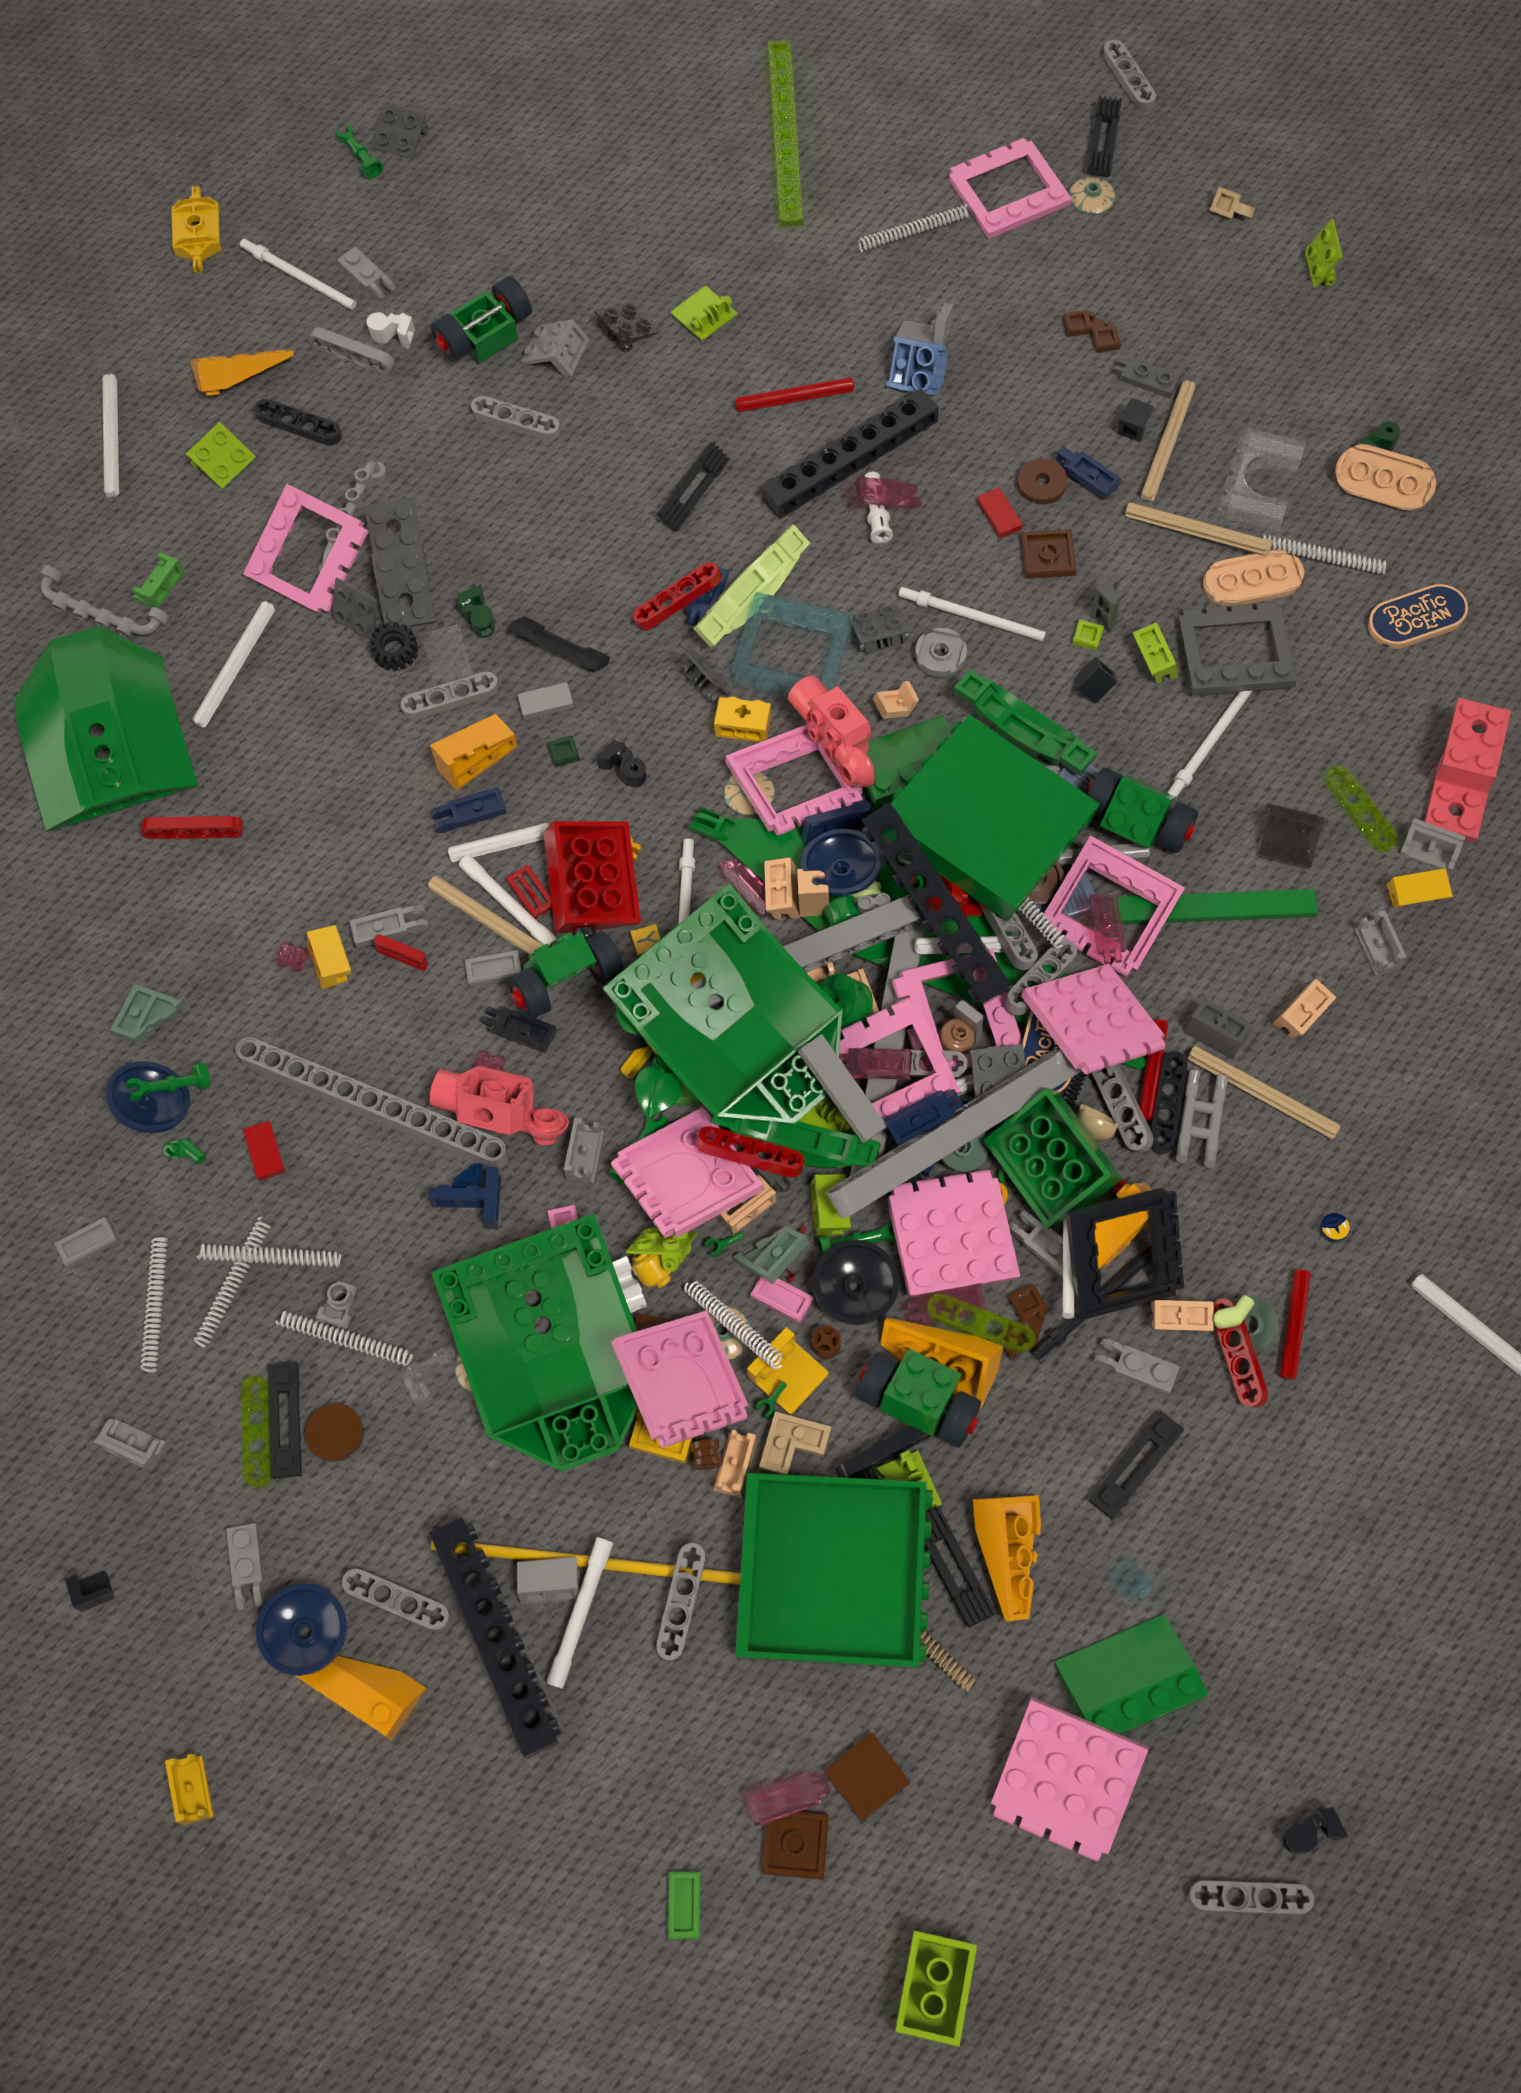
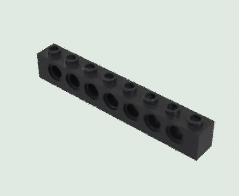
M922 388L913 393H908L899 402L887 406L884 411L874 417H869L860 426L848 430L842 437L827 443L821 450L809 454L795 466H790L782 474L767 480L762 485V500L779 520L937 423L939 407Z
M888 802L862 821L866 827L862 831L871 843L876 841L881 850L877 852L885 865L890 863L895 870L892 876L900 888L905 886L910 893L907 899L915 911L920 909L926 917L922 920L923 924L930 934L935 932L941 940L937 945L945 957L950 955L956 963L952 968L960 980L966 978L971 987L967 990L975 1003L981 1001L983 1005H986L1013 986L893 804ZM895 830L897 833L896 840L891 844H886L883 839L885 832ZM904 852H909L912 856L911 863L906 867H901L898 863L899 856ZM918 875H924L927 879L926 886L921 890H916L913 886V881ZM933 898H940L942 901L941 909L936 913L930 912L928 909L929 901ZM950 920L955 921L957 931L951 936L945 935L943 931L944 924ZM968 943L972 947V954L970 957L962 959L958 954V949L962 944ZM979 966H984L988 973L987 978L982 982H977L973 977L974 970Z
M461 1517L429 1532L523 1757L528 1759L559 1744L557 1736L562 1734L556 1718L552 1717L549 1719L545 1707L550 1704L543 1688L537 1690L533 1679L538 1676L531 1660L525 1662L521 1651L526 1649L519 1632L513 1634L509 1623L514 1621L507 1604L504 1606L500 1604L497 1596L502 1594L496 1578L490 1579L486 1568L490 1566L484 1550L479 1552L474 1541L479 1538L472 1522L466 1524L465 1520ZM458 1547H469V1554L465 1559H455L454 1553ZM470 1574H480L481 1581L478 1586L474 1588L466 1586V1579ZM482 1601H491L493 1605L491 1612L484 1616L479 1615L477 1612L478 1605ZM495 1628L504 1630V1638L499 1643H491L489 1641L490 1632ZM507 1656H514L516 1658L515 1668L508 1672L501 1669L502 1660ZM518 1684L528 1686V1694L522 1700H516L513 1697V1689ZM531 1712H537L540 1715L539 1725L532 1729L525 1726V1717Z

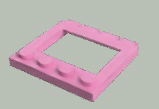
M1025 138L1009 143V149L1005 145L988 152V157L986 154L968 160V166L963 162L949 168L950 183L964 204L967 205L966 207L988 239L1072 204L1071 196L1032 141L1027 142ZM1025 157L1046 186V189L987 212L967 180Z
M286 484L243 574L318 613H321L322 610L330 612L334 601V595L331 594V591L335 589V578L338 577L343 581L346 580L348 574L343 572L342 569L343 567L351 569L359 553L353 546L357 544L362 547L369 531L363 528L364 522ZM303 507L342 526L310 593L271 574L273 563L276 557H280L284 548L283 543L287 535L291 534L295 526L294 520Z
M807 724L726 755L725 762L765 827L768 831L774 830L777 836L794 830V822L798 827L804 826L805 817L817 814V812L823 813L842 808L841 804L843 807L853 805V802L863 801L861 796L862 787L857 785L848 786L842 780L836 763L827 758L818 742H814L811 739ZM819 750L842 788L776 813L753 775Z
M1090 835L1043 916H1047L1045 921L1050 920V924L1054 923L1053 928L1058 927L1056 932L1067 933L1064 939L1073 942L1078 951L1082 952L1087 944L1090 946L1086 954L1087 956L1103 965H1106L1109 958H1112L1114 961L1111 967L1114 971L1127 978L1131 970L1135 972L1138 970L1185 887ZM1087 868L1098 872L1158 906L1143 934L1134 946L1133 951L1124 948L1062 913Z
M989 949L990 953L996 960L993 949ZM971 954L965 955V956H961V958H962V959H966V958L970 957ZM953 959L902 971L899 974L900 978L892 980L897 999L909 997L912 1005L919 1004L941 1051H943L922 982L956 974L952 968L956 964ZM979 966L974 970L973 976L977 982H982L987 978L988 973L984 966ZM1007 992L984 1005L987 1014L986 1018L995 1039V1046L993 1047L1022 1044V1038L1015 1017L1005 1008ZM914 1028L907 1030L913 1050H925ZM966 1053L964 1055L968 1063L967 1069L972 1068L970 1053ZM924 1056L919 1060V1067L923 1071L933 1069L928 1056ZM952 1057L951 1062H947L954 1072L957 1071L958 1067L962 1066V1063L957 1062L956 1057Z
M909 997L891 1006L895 1013L892 1016L889 1015L885 1008L867 1017L866 1019L870 1025L868 1028L864 1027L862 1021H858L841 1030L845 1039L840 1041L839 1059L913 1024L914 1030L936 1073L872 1103L884 1122L885 1118L937 1091L942 1090L945 1093L954 1089L958 1095L962 1094L919 1004L912 1005Z

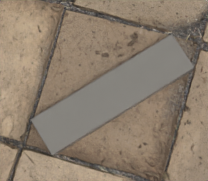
M820 1035L798 1050V1053L862 1143H865L888 1127L823 1035Z

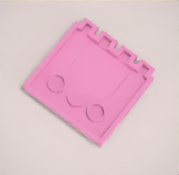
M1110 964L1025 988L1021 995L1075 1069L1081 1068L1085 1074L1165 1049V1042L1163 1040L1165 1035Z
M704 1107L617 1152L618 1158L614 1159L611 1163V1166L620 1178L624 1180L625 1185L633 1196L639 1199V1204L650 1219H654L653 1223L665 1238L673 1234L678 1238L763 1191V1183L749 1166L705 1154L697 1148L696 1142L700 1129L707 1126L719 1128L718 1125L711 1122L712 1118ZM733 1145L730 1146L732 1150L737 1151Z
M989 1169L970 1172V1183L967 1181L966 1174L963 1173L942 1177L943 1187L940 1186L938 1178L916 1181V1192L913 1191L911 1182L903 1183L891 1190L892 1196H889L887 1201L908 1298L1003 1282L1020 1277L998 1178L992 1179Z
M708 1311L620 1336L611 1341L652 1440L657 1438L661 1447L664 1448L679 1443L682 1440L702 1435L704 1432L708 1433L747 1419L745 1407L748 1406V1403Z
M1031 1697L991 1804L996 1806L993 1816L1012 1825L1016 1816H1021L1023 1818L1019 1828L1039 1837H1043L1046 1828L1052 1830L1048 1841L1071 1851L1075 1841H1078L1081 1844L1077 1853L1098 1862L1102 1852L1109 1854L1149 1747Z

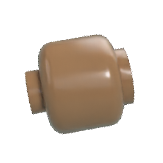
M960 1019L947 1021L938 1031L943 1051H958L966 1054L975 1041L973 1030Z

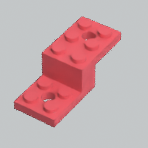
M1458 698L1446 747L1438 764L1425 818L1426 823L1466 836L1465 840L1476 843L1487 796L1497 775L1511 714L1510 710ZM1480 725L1484 728L1485 732L1477 733L1472 729V726ZM1458 807L1461 809L1462 815L1454 816L1449 812L1448 808Z

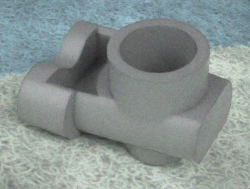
M886 893L861 896L858 899V910L861 914L890 903V897Z
M341 1281L332 1284L327 1291L328 1300L324 1307L320 1306L315 1319L321 1323L347 1330L352 1318L349 1316V1312L357 1288ZM341 1296H346L342 1301H338Z

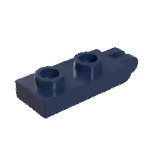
M718 567L722 575L720 583L688 605L687 615H690L688 624L694 625L697 617H699V623L705 617L706 612L718 601V597L722 594L729 577L728 569Z
M952 1089L945 1093L940 1090L884 1120L895 1141L900 1145L952 1118L955 1115L954 1111L959 1109L963 1103L960 1098H957L956 1090Z

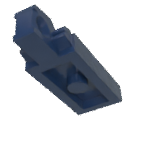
M1062 446L1057 451L1056 461L1062 465L1066 473L1105 500L1120 485V477L1083 451L1081 453H1073L1065 446Z

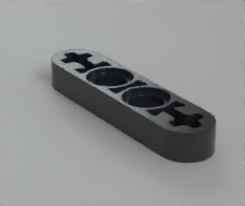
M261 399L254 406L256 418L261 423L328 446L336 445L341 441L342 433L340 427L334 421L270 399ZM284 416H293L290 422L281 421ZM306 423L315 424L310 430L303 429Z
M1178 1051L1167 1053L1161 1065L1150 1128L1153 1135V1144L1150 1149L1156 1154L1169 1153L1175 1142L1188 1065L1185 1055ZM1172 1060H1177V1065H1179L1175 1077L1170 1076ZM1166 1084H1172L1177 1088L1178 1093L1174 1096H1168L1163 1092L1162 1087ZM1163 1109L1170 1110L1174 1118L1171 1121H1163L1159 1118L1158 1112ZM1161 1128L1166 1129L1164 1139L1167 1142H1165L1164 1146L1158 1145V1140H1155L1159 1138Z
M940 1424L938 1425L934 1435L939 1432L941 1427ZM909 1426L842 1463L835 1471L839 1478H857L862 1473H866L867 1470H871L872 1466L877 1467L932 1436Z

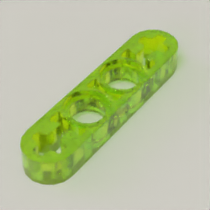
M1337 765L1329 769L1326 776L1327 787L1371 846L1379 852L1386 853L1391 851L1397 841V834L1381 811L1346 767ZM1335 775H1336V777H1338V778H1339V777H1343V781H1342V782H1341L1340 780L1334 781L1333 778H1334ZM1355 794L1360 798L1361 802L1352 804L1347 800L1346 796ZM1370 814L1375 818L1376 822L1367 824L1362 820L1361 816ZM1380 835H1381L1383 838L1388 837V838H1389L1388 843H1387L1385 840L1380 842V841H1379Z
M936 1294L928 1301L927 1313L929 1317L946 1326L978 1336L1021 1354L1031 1350L1035 1343V1334L1026 1325L945 1294ZM939 1301L945 1302L944 1307L952 1311L954 1305L959 1307L955 1312L954 1321L949 1320L951 1316L949 1312L942 1311L941 1315L936 1314V1308L932 1305H938ZM963 1311L972 1312L975 1315L974 1324L970 1326L963 1325L959 1320L960 1313ZM996 1321L1001 1324L1003 1330L999 1336L988 1334L986 1325L989 1322ZM1008 1326L1013 1328L1010 1334L1019 1336L1021 1332L1025 1333L1029 1343L1019 1346L1017 1345L1018 1340L1009 1336L1008 1342L1004 1341Z
M252 1376L246 1379L242 1385L244 1480L250 1487L262 1489L268 1486L272 1480L270 1465L269 1387L264 1378ZM254 1384H258L263 1388V1390L258 1391V1401L260 1403L264 1402V1405L255 1404V1397L249 1392V1390L254 1389ZM261 1411L264 1413L263 1422L256 1426L251 1425L249 1422L251 1414ZM254 1440H264L265 1448L261 1453L253 1454L250 1452V1445ZM250 1460L259 1461V1468L265 1473V1475L260 1476V1481L258 1482L251 1477V1474L256 1473V1464L254 1461L250 1462Z

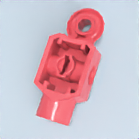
M813 675L798 681L790 690L788 700L806 720L811 739L814 742H818L827 758L836 763L842 780L848 786H873L874 767L869 757L865 754L869 752L868 740L871 736L868 720L838 686L828 691L820 680Z
M477 1066L461 1074L440 1069L432 1083L430 1091L431 1107L455 1112L457 1122L468 1124L472 1127H480L507 1135L522 1131L532 1135L533 1140L537 1144L551 1145L567 1130L569 1124L567 1116L558 1110L550 1108L533 1109L534 1092L531 1078Z

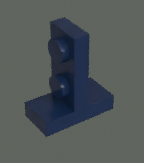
M487 1167L486 1188L478 1185H468L465 1188L439 1185L438 1188H429V1200L432 1207L484 1208L483 1221L486 1229H498L502 1178L499 1168Z

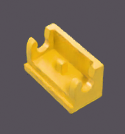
M1446 868L1393 877L1387 883L1394 908L1453 897Z
M336 925L308 931L307 946L322 990L348 981L346 975L351 974V968Z
M188 1754L185 1759L177 1760L172 1758L165 1760L176 1823L185 1826L214 1817L203 1756Z

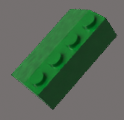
M943 715L868 741L869 752L865 754L869 757L874 767L873 786L863 788L874 812L886 803H892V798L900 787L905 788L908 785L907 780L915 770L920 771L923 768L921 765L930 753L934 755L937 752L936 748L944 737L949 738L952 735L950 734L952 727Z
M1047 1087L983 1140L1047 1229L1066 1219L1065 1212L1089 1205L1123 1179L1061 1094Z
M1165 1614L1054 1661L1078 1716L1122 1736L1199 1703L1209 1695L1194 1663Z

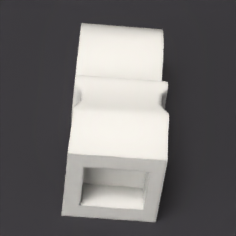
M377 312L367 318L371 339L378 343H387L394 335L398 334L400 344L409 349L415 332L412 316H408L405 313L400 315L391 313L386 317L383 313Z
M627 1256L612 1262L630 1313L647 1307L641 1292L642 1289L638 1281L633 1278L632 1268Z

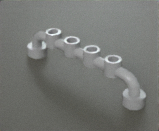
M370 461L364 468L358 469L355 472L354 476L357 484L355 488H350L345 492L346 507L338 510L353 516L355 509L362 506L361 497L364 490L370 488L372 483H380L386 479L387 472L382 463ZM339 524L326 532L328 544L324 551L323 562L319 566V573L342 528Z
M44 565L39 574L43 578L41 592L44 597L53 601L51 606L54 609L65 613L67 607L74 610L72 614L78 619L86 621L91 616L96 618L94 623L97 626L106 629L109 628L110 624L117 627L116 632L126 638H129L132 633L137 635L151 634L159 626L165 627L170 619L166 612L152 607L147 615L150 622L146 625L136 624L127 617H118L104 608L98 609L84 600L78 601L59 591L57 593L53 591L51 585H58L62 578V574L55 568Z

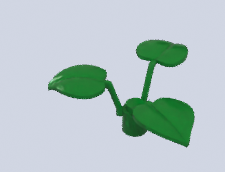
M617 1007L616 1015L620 1026L630 1034L640 1035ZM654 1050L655 1057L652 1061V1067H646L641 1070L635 1081V1092L639 1106L648 1119L671 1108L681 1095L679 1080L671 1074L672 1070Z

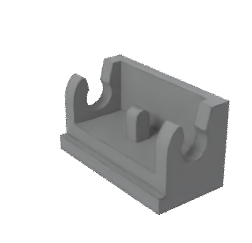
M1414 818L1400 855L1440 869L1446 868V871L1452 872L1466 836Z
M1386 911L1378 912L1371 921H1368L1367 917L1363 918L1358 928H1355L1354 931L1375 977L1400 970L1407 956Z
M574 1118L564 1166L567 1180L594 1184L604 1137V1131L601 1130L599 1123L594 1122L593 1126H588L584 1124L583 1119Z
M112 1418L108 1419L99 1436L94 1441L101 1449L151 1472L167 1445L166 1441Z
M577 1557L517 1562V1593L521 1605L577 1600L580 1591Z

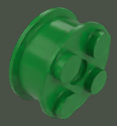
M836 973L830 975L819 984L820 988L841 1009L843 1008L841 1030L858 1021H862L864 1026L867 1024L866 1018L871 1016L873 1009V996L870 988L865 983L853 980L844 973Z

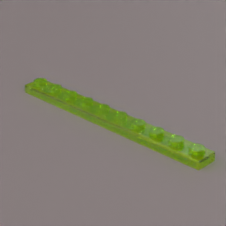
M791 40L768 41L780 227L802 226L803 211Z

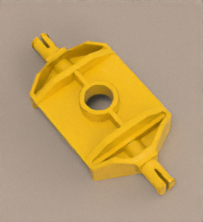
M193 186L191 187V197L178 200L172 207V244L175 255L192 260L193 271L198 273L199 269L201 273L203 272L202 261L222 250L219 234V212L221 210L218 202L210 197H201V188L195 186V191ZM192 222H200L196 226H191Z

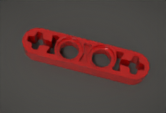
M712 562L702 564L640 605L633 613V619L641 630H650L717 586L722 580V575L717 565ZM687 586H694L690 592L682 593ZM672 600L669 606L661 607L664 601Z
M235 816L148 817L142 820L141 835L147 839L239 838L243 835L244 823L242 819Z
M712 1126L703 1127L698 1133L696 1145L705 1154L790 1178L799 1176L803 1170L805 1158L796 1150ZM734 1144L740 1145L744 1150L737 1152L732 1150L730 1146ZM765 1152L769 1154L771 1158L762 1159L757 1155V1153Z
M1224 1298L1217 1300L1213 1304V1318L1218 1310L1225 1309V1307H1235L1237 1302ZM1245 1320L1235 1327L1223 1329L1216 1327L1240 1402L1244 1406L1252 1408L1265 1405L1268 1400V1389ZM1234 1331L1239 1332L1241 1335V1342L1237 1347L1231 1346L1229 1342L1230 1335ZM1246 1358L1250 1363V1370L1245 1375H1242L1238 1370V1365L1242 1359ZM1254 1378V1381H1249V1384L1243 1383V1380H1251ZM1252 1389L1257 1390L1258 1394L1254 1396V1399H1249Z

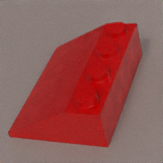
M553 821L543 833L555 933H574L575 929L581 927H594L596 931L640 924L641 917L629 821Z

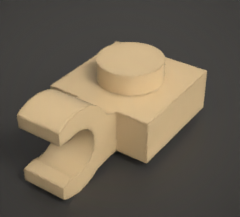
M1219 187L1210 210L1233 219L1235 212L1252 218L1256 208L1240 203L1241 194Z

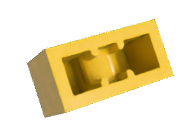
M719 697L714 722L715 736L755 742L767 740L771 720V703H765L761 700H740L736 697Z

